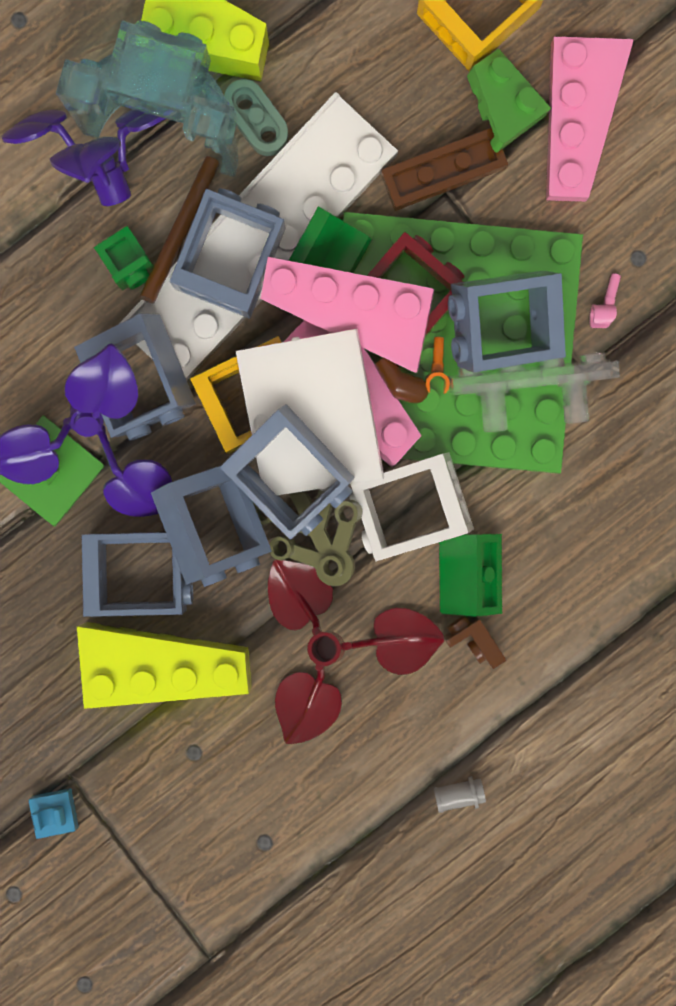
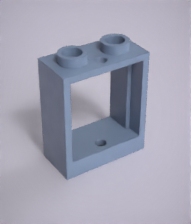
M220 188L218 193L206 189L170 283L177 291L250 319L263 287L268 257H275L285 232L284 219L279 217L280 212L270 206L258 203L256 208L242 203V198L229 190ZM216 213L269 233L246 294L193 273Z
M536 271L451 284L452 295L448 299V311L451 319L454 321L455 337L451 342V351L454 360L457 362V367L474 373L566 357L562 273ZM528 289L532 347L482 355L478 297Z
M140 313L74 347L80 363L99 353L110 343L114 344L121 352L145 340L170 402L136 418H133L131 412L118 419L109 418L102 414L111 438L127 436L129 441L144 437L152 432L151 425L160 421L162 426L176 422L185 417L183 410L196 405L160 314Z
M287 404L279 408L220 467L290 540L300 531L307 536L323 520L319 513L329 503L334 508L338 507L353 492L348 485L355 478ZM285 428L337 479L299 516L249 466Z
M221 466L168 483L151 492L186 585L198 580L202 581L204 587L227 578L224 570L235 566L237 573L246 571L260 565L257 557L272 552L253 501L220 468ZM219 487L244 551L209 565L184 498Z
M166 532L81 535L83 617L176 615L186 612L187 604H193V583L186 585L173 549V601L107 603L106 544L169 543Z

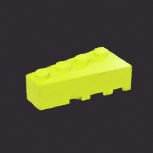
M91 622L77 626L84 709L249 694L252 687L248 647L199 639L193 640L161 633H148L123 627L116 628Z

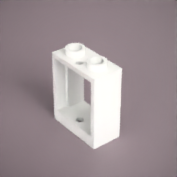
M450 452L385 472L384 479L351 484L353 492L349 495L350 500L357 501L363 511L361 517L365 530L362 531L363 544L369 554L373 553L375 562L461 536L474 530ZM431 469L449 527L387 546L369 489Z

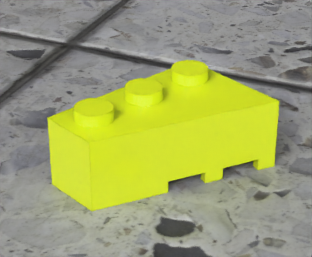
M145 0L137 40L146 59L262 81L269 46L266 23L226 0Z

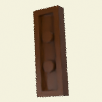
M492 128L382 169L381 177L394 211L505 170L508 162L503 149L496 153L490 143L494 138Z

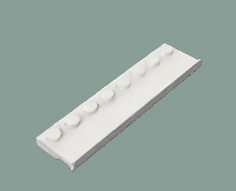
M335 92L239 196L242 198V203L254 208L259 203L270 206L280 212L279 217L284 219L286 229L274 258L288 261L317 207L319 206L340 218L381 174V170L385 169L396 158L398 150ZM220 215L210 227L193 273L246 294L269 233ZM176 262L170 269L155 303L151 304L141 300L120 323L140 313L160 314L185 378L188 380L246 317L175 290L170 283V279L177 264ZM261 293L256 303V306L262 301V299H260ZM145 340L136 344L152 358Z

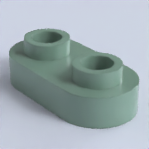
M240 79L231 83L224 94L227 114L258 154L263 156L277 155L288 143V127L285 120L257 83L248 79ZM250 100L252 106L249 109L242 110L238 107L240 101ZM267 131L276 134V138L271 142H265L261 138Z

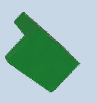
M318 206L288 261L354 273L371 243V237Z
M464 534L439 542L440 612L442 614L464 616L502 614V534Z

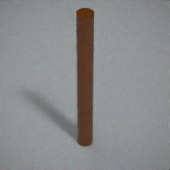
M205 157L144 285L140 298L148 303H155L193 223L205 190L209 189L220 163L215 158Z

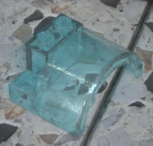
M122 21L111 55L99 62L81 59L80 63L65 59L56 94L84 135L99 138L110 116L119 107H127L184 123L182 129L186 139L194 141L196 135L205 137V147L222 155L220 173L232 177L236 176L238 144L235 129L238 120L235 108L230 106L220 87L208 73L211 60L207 45L203 44L201 39L183 32L178 33L177 36L161 32L159 27L146 21H137L136 24Z

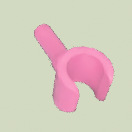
M611 274L604 298V305L593 304L591 306L590 327L608 328L616 318L617 309L614 304L621 278L619 274Z

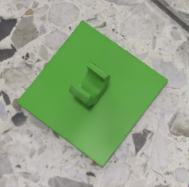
M45 415L35 424L44 427L48 431L50 442L57 438L61 430ZM68 434L61 447L54 450L59 457V467L49 479L37 484H21L0 475V483L54 527L58 525L106 466Z

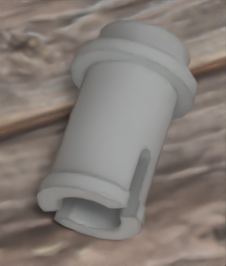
M472 776L468 777L469 781L434 787L439 813L472 805L477 809L479 804L486 803L481 778L473 780Z

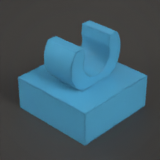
M71 788L34 795L28 799L36 839L74 832L79 828Z

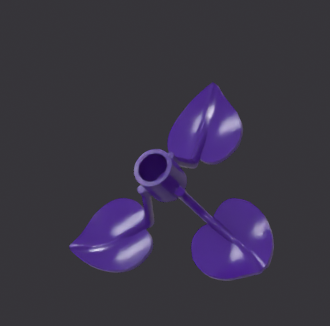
M152 102L137 106L116 119L115 123L119 128L117 131L118 138L100 137L85 144H75L68 132L60 124L67 119L66 112L61 110H45L22 119L2 134L1 138L4 143L19 144L37 139L49 131L58 133L68 147L50 158L51 165L56 170L86 183L92 181L101 205L112 206L124 202L131 196V191L124 172L129 170L126 161L125 141L127 135L130 132H139L150 128L177 111L186 112V107L183 104L170 102ZM118 150V161L115 162L112 155Z
M110 343L99 353L80 363L68 375L65 382V396L70 403V417L63 420V427L54 441L50 442V435L44 427L32 424L14 427L0 435V475L21 484L43 482L57 471L59 457L54 450L61 447L70 429L84 437H91L97 434L111 471L116 476L104 485L103 493L106 501L113 509L122 514L134 517L151 516L158 514L151 492L173 481L167 469L153 460L133 461L123 471L118 467L106 435L102 414L109 418L118 419L130 413L138 400V386L130 364L120 350Z

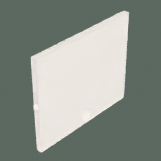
M358 328L304 339L293 337L288 342L236 351L252 435L279 408L287 404L355 477L350 484L384 479ZM287 428L256 457L260 478L276 495L315 489L325 491L337 480Z

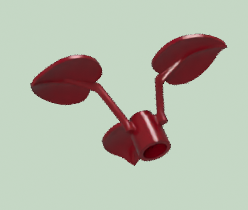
M274 560L268 578V598L271 611L276 620L289 630H300L309 621L312 622V633L314 636L308 643L307 651L310 659L316 664L315 668L317 670L316 679L307 672H297L286 677L277 689L275 708L282 728L284 742L286 744H297L309 741L324 733L339 717L342 708L341 692L336 686L323 683L325 678V666L341 660L345 650L378 645L376 657L380 665L393 674L407 675L418 671L426 665L444 643L445 638L441 630L432 620L419 612L406 608H393L384 611L375 619L374 631L377 638L344 642L343 638L336 632H322L320 621L316 616L325 613L330 608L333 601V586H329L319 579L315 567L304 563Z

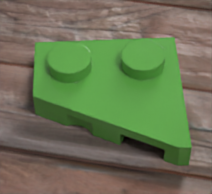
M497 49L474 65L467 75L472 92L478 99V109L482 120H489L493 130L494 138L490 143L496 153L543 119L551 110V107L500 49Z

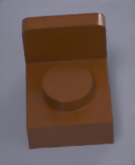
M462 616L447 626L449 633L444 638L450 648L471 636L473 640L468 642L467 645L479 664L487 660L490 666L495 669L507 661L477 616L471 619L468 616Z

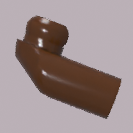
M382 358L374 365L394 398L416 404L423 402L427 398L429 392L427 391L426 382L422 378L402 372L398 364L386 358Z

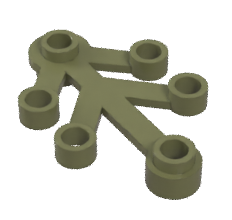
M319 489L317 498H318L324 491H321V490ZM307 491L289 493L299 513L297 514L298 516L313 503ZM355 500L343 501L335 508V518L339 525L333 542L326 530L332 505L329 503L319 513L323 520L308 534L317 550L298 545L293 538L290 540L286 535H281L273 538L269 544L272 550L270 552L271 556L280 561L291 558L315 567L319 579L329 586H341L347 583L352 578L355 570L354 559L348 552L355 525L363 514L361 505ZM254 504L261 525L271 523L272 521L269 518L266 519L261 515V509ZM346 505L353 509L354 516L352 520L344 516ZM280 541H283L287 546L286 554L279 551L278 544ZM330 560H334L338 564L337 573H333L329 569L328 564Z

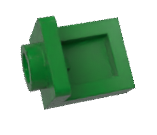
M128 226L94 247L111 273L114 282L122 291L128 287L130 290H134L146 283L154 265Z

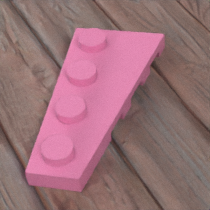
M553 38L551 42L549 106L551 110L549 111L546 200L586 202L589 198L634 39Z
M268 257L260 299L331 333L358 328L362 348L418 373L435 289Z
M304 320L284 342L291 341L293 337L304 339L330 334L331 332ZM361 347L380 456L390 467H393L422 435L399 400L392 396L375 368V364L366 350Z

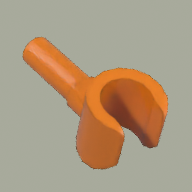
M443 337L434 338L432 369L425 377V384L429 393L430 380L435 376H441L444 380L443 394L447 393L450 387V380L444 374Z

